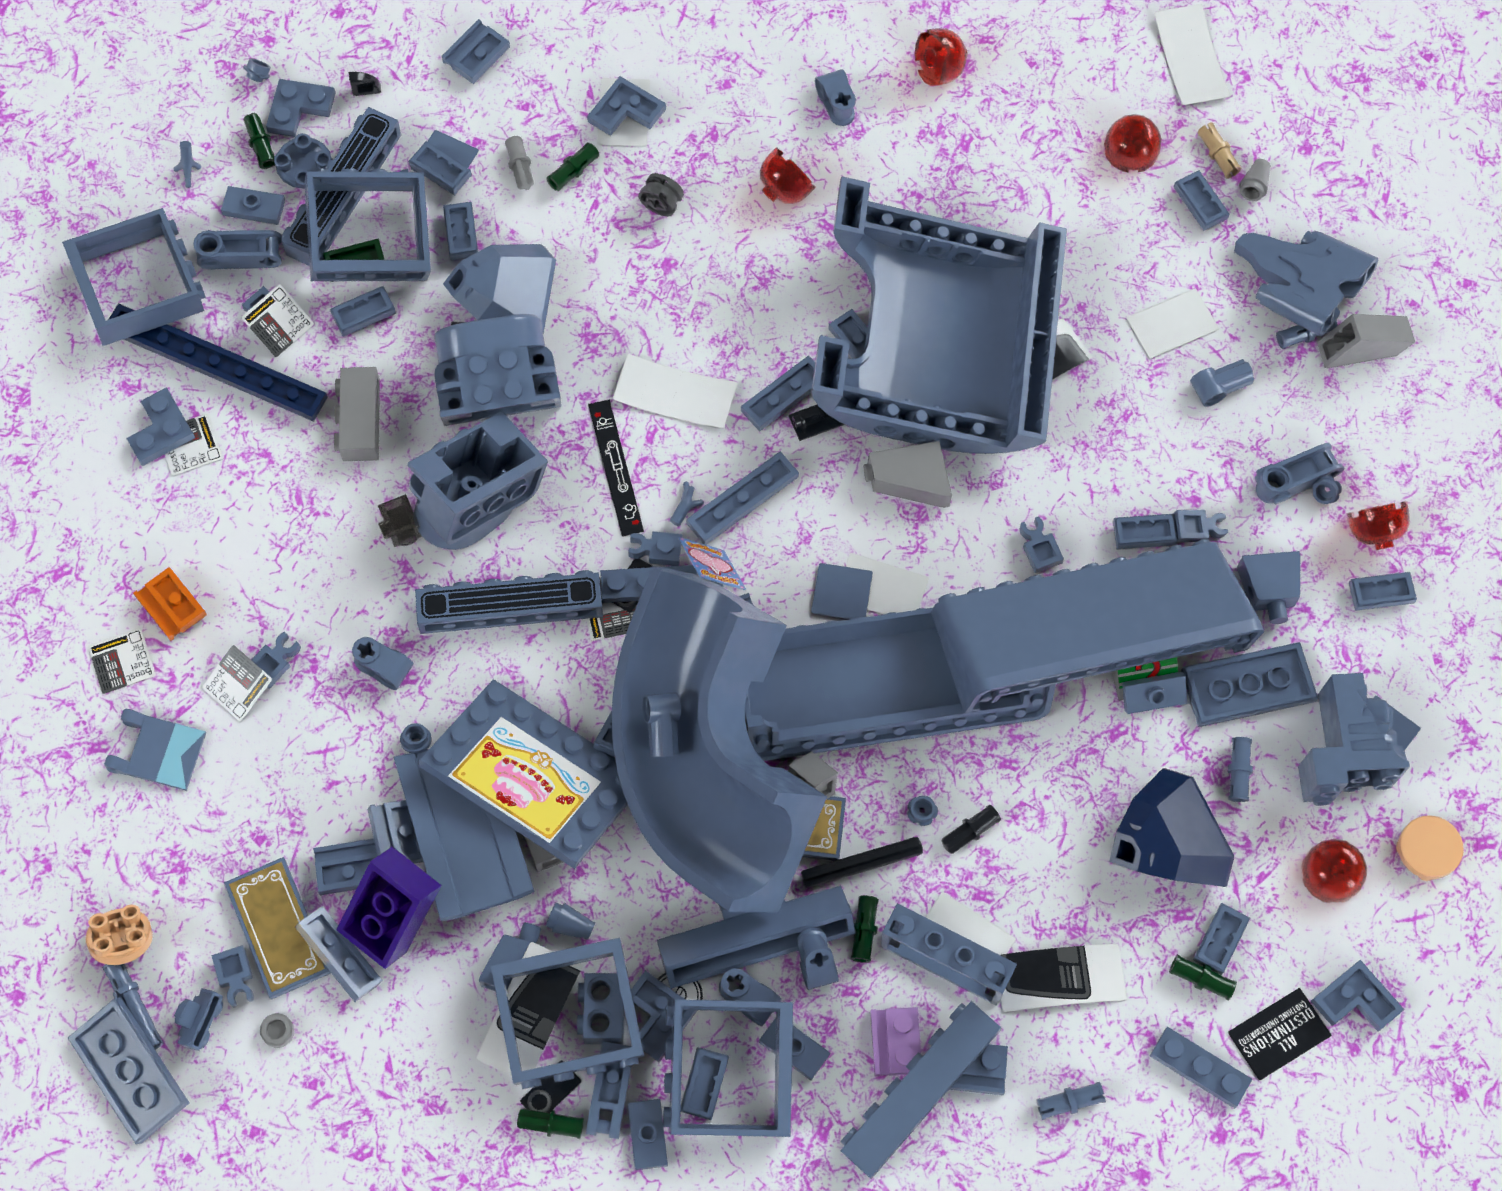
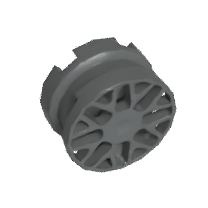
M658 173L649 175L646 180V186L638 194L639 200L647 209L665 217L674 214L677 209L676 203L680 202L684 197V191L676 181Z

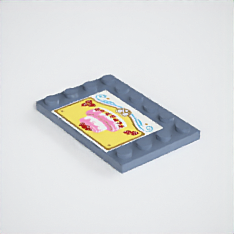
M494 679L419 761L420 768L573 869L579 865L628 805L621 787L615 757L594 749L592 742Z

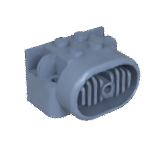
M517 314L451 325L435 333L434 339L439 364L436 366L434 377L440 406V417L444 426L488 419L501 411L506 416L561 407V396L552 352L545 347L542 324L538 316Z
M502 411L470 429H462L455 437L446 442H438L430 451L409 461L407 465L414 473L410 478L409 488L417 497L414 509V523L418 532L429 543L443 549L457 550L473 545L501 525L513 509L524 504L535 495L539 489L548 460Z

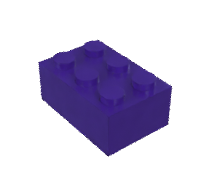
M391 847L370 861L336 930L386 969L407 953L442 885L394 847Z

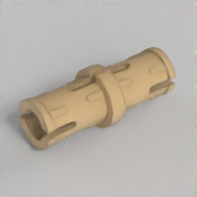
M1214 123L1207 124L1209 129H1207L1206 125H1203L1197 133L1209 149V157L1212 160L1215 159L1225 178H1231V172L1233 176H1236L1242 167L1232 155L1230 144L1222 139Z

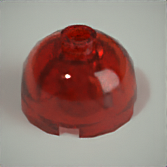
M947 28L929 29L918 36L914 55L915 61L920 60V65L923 69L918 70L920 77L926 84L935 86L953 82L963 73L967 60V49L957 33Z
M1125 115L1114 121L1106 133L1104 142L1105 156L1112 166L1123 172H1129V170L1143 172L1152 167L1159 157L1162 142L1160 131L1153 121L1144 115Z
M775 147L761 164L759 171L760 179L765 186L761 191L772 202L776 199L784 204L800 202L816 187L810 184L812 181L791 159L785 160L782 157L784 153Z
M1407 501L1400 502L1401 508L1397 509L1395 503L1362 509L1358 511L1359 516L1354 517L1353 511L1346 513L1351 533L1357 541L1363 544H1375L1376 550L1394 547L1393 541L1403 537L1408 531L1410 524Z
M1334 838L1321 841L1307 852L1302 861L1304 877L1302 880L1304 886L1312 896L1322 902H1347L1360 892L1366 881L1367 864L1365 858L1356 846L1346 840Z

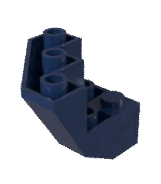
M1162 768L1130 803L1116 831L1109 862L1136 872L1173 881L1227 887L1234 854L1194 777Z

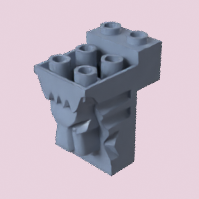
M1363 673L1332 674L1318 693L1326 747L1312 748L1298 766L1303 802H1313L1316 806L1331 804L1342 791H1358L1366 786H1373L1375 790L1392 788L1410 767L1403 746H1397V733L1392 727L1393 708L1388 706L1385 700L1367 698V684L1364 682Z

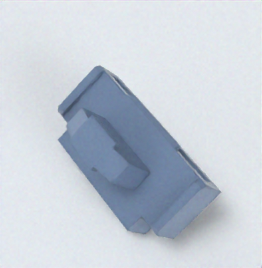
M201 988L199 996H195L193 1001L185 999L178 1005L174 1014L175 1024L181 1026L178 1036H181L178 1044L197 1051L206 1046L210 1038L208 1030L211 1023L221 1013L223 1008L222 995L212 990Z

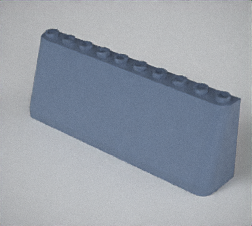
M1208 539L1197 541L1192 546L1183 548L1181 545H1175L1167 548L1164 552L1155 554L1154 551H1147L1132 559L1119 557L1104 565L1090 563L1076 571L1062 569L1055 572L1052 576L1043 578L1041 575H1034L1025 579L1024 582L1015 584L1013 581H1006L998 584L996 588L985 590L984 587H978L963 595L956 596L955 593H949L941 596L938 599L939 602L934 605L931 611L964 714L979 711L980 702H987L989 700L991 703L998 702L1001 696L1219 647H1224L1225 651L1232 648L1234 653L1245 651L1264 633L1258 615L1216 542H1209Z
M919 608L913 611L890 612L885 615L858 617L856 619L828 621L821 624L799 625L793 628H786L764 682L751 681L745 703V722L753 748L763 761L806 755L811 751L813 753L1039 720L1045 717L1051 710L1056 684L1001 696L998 702L991 703L990 700L980 702L979 711L964 714L931 611L933 608Z

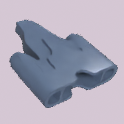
M1307 231L1300 244L1285 242L1266 235L1246 233L1242 234L1236 241L1234 253L1247 260L1257 275L1269 283L1268 285L1263 283L1256 294V299L1260 301L1259 303L1320 337L1328 331L1339 317L1340 310L1337 306L1342 302L1343 298H1354L1371 278L1378 264V257L1318 231Z

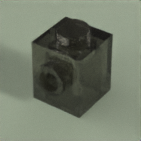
M406 494L378 505L383 519L378 525L384 539L391 538L394 547L411 545L416 542L417 538L422 537L418 532L420 526Z

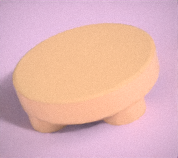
M1421 816L1412 820L1402 830L1396 844V851L1409 871L1424 881H1431L1449 875L1458 867L1463 857L1464 847L1459 832L1451 823L1437 816Z
M132 904L104 914H94L88 921L89 928L86 932V944L90 955L96 961L107 965H121L137 959L149 948L153 938L148 918L140 911L138 906Z

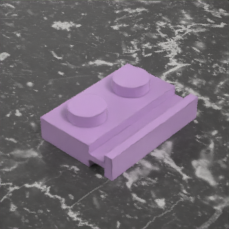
M918 1007L885 1010L871 1009L875 1077L880 1075H907L910 1070L906 1066L918 1052L921 1054Z

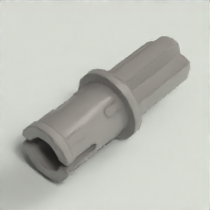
M519 136L509 137L505 141L510 158L509 168L514 173L517 187L520 190H529L534 184L529 167L531 160L526 156L523 139Z

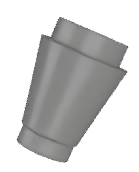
M1256 159L1239 184L1240 193L1245 199L1258 201L1267 194L1271 167L1267 160Z

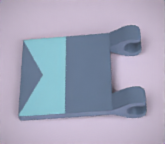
M124 709L121 715L123 724L129 727L141 728L130 761L108 755L104 763L106 769L112 773L129 775L187 791L206 736V731L147 716L131 709Z

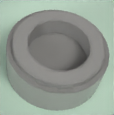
M279 1013L271 1014L263 1020L260 1026V1035L267 1045L274 1048L284 1047L294 1036V1026L287 1016Z

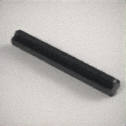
M913 837L803 870L801 872V879L805 888H812L919 856L923 853V847L919 838Z

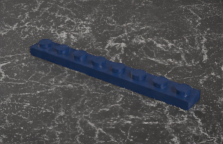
M118 303L109 319L135 310ZM168 324L123 339L313 422L328 398L326 392Z

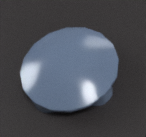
M302 133L281 147L274 157L277 174L283 182L295 188L305 189L306 172L320 171L321 168L326 169L332 157L324 143L311 138L308 134Z

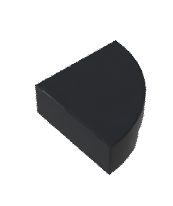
M349 72L353 96L381 93V84L373 75L364 72Z

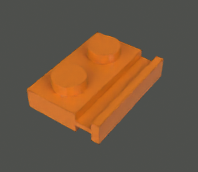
M170 567L147 582L140 591L136 590L133 592L137 600L170 641L174 640L177 634L185 632L207 616L205 610Z

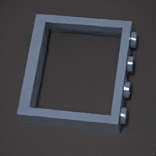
M323 168L320 171L306 172L304 186L310 281L428 280L431 266L424 172H408V169L399 172H387L384 169H373L370 172H358L356 169L329 172ZM315 191H412L417 260H319Z
M163 208L62 242L102 346L204 311L201 299L206 298L202 285L200 281L194 283L193 277H196L197 274L192 261H185L183 256L188 255L184 242L182 238L176 240L175 235L179 234L176 223L173 219L168 221ZM163 235L187 293L105 320L83 262Z
M898 903L882 932V948L994 1005H997L1017 966L1013 961ZM891 938L900 942L898 948L889 944ZM987 987L996 991L994 997L985 993Z
M620 937L491 965L512 1080L515 1085L521 1084L522 1090L542 1086L541 1080L554 1077L555 1082L574 1079L573 1073L586 1070L587 1075L606 1072V1065L619 1063L620 1068L630 1067L631 1065L639 1064L638 1058L645 1057ZM614 956L632 1047L522 1071L505 980Z
M674 999L672 1006H667L666 1026H672L671 1040L666 1039L665 1060H671V1073H665L664 1093H670V1107H664L663 1127H669V1134L791 1137L793 1002ZM683 1010L776 1012L774 1125L680 1123Z

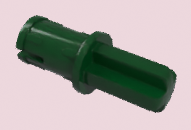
M256 113L246 115L243 121L250 137L248 143L256 154L259 167L261 169H268L275 166V156L270 146L271 138L270 135L265 133L260 117Z
M520 1109L517 1127L520 1129L547 1133L548 1137H551V1134L581 1139L584 1118L555 1114V1110H552L551 1113L529 1109Z

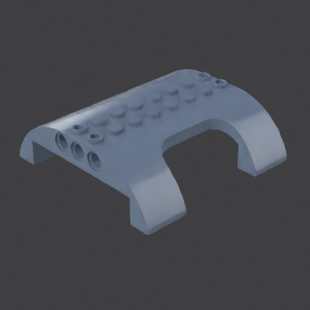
M842 176L839 184L833 233L839 246L866 273L871 285V304L863 355L859 358H848L850 341L820 335L811 391L817 405L832 418L854 429L913 444L939 441L941 449L947 451L975 454L1008 453L1033 448L1045 443L1047 439L1067 228L1039 222L1028 238L870 202L868 201L869 182Z

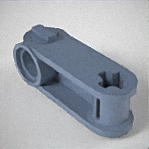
M207 230L199 233L193 242L197 255V264L202 269L275 268L280 266L282 258L279 255V244H281L282 235L273 230ZM210 248H215L212 252H205Z
M1329 442L1276 464H1270L1258 469L1255 476L1257 482L1255 491L1260 500L1276 505L1290 499L1293 495L1312 488V485L1325 475L1332 476L1333 478L1338 476L1345 468L1343 464H1338L1332 454L1331 444ZM1268 481L1277 483L1279 487L1271 486Z

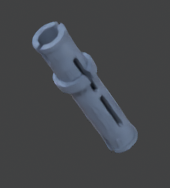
M105 964L102 968L112 985L114 998H122L154 1049H158L164 1042L140 998L137 982L132 981L124 964Z

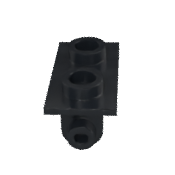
M818 405L788 415L799 441L845 425L829 416Z

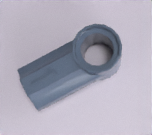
M1241 359L1217 370H1214V368L1204 369L1195 374L1190 379V382L1203 406L1209 407L1223 400L1227 394L1253 384L1254 377L1250 364Z
M678 694L645 695L643 698V715L649 729L650 756L667 757L679 755L677 721L680 720L681 704Z

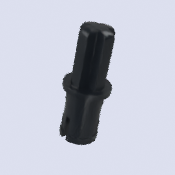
M989 804L969 820L967 818L963 819L962 825L942 838L941 841L944 848L950 854H954L973 839L979 840L980 834L1001 821L1000 815Z

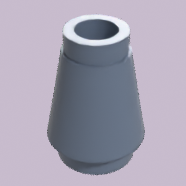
M555 902L545 926L551 928L554 933L588 940L595 922L566 903L561 905Z

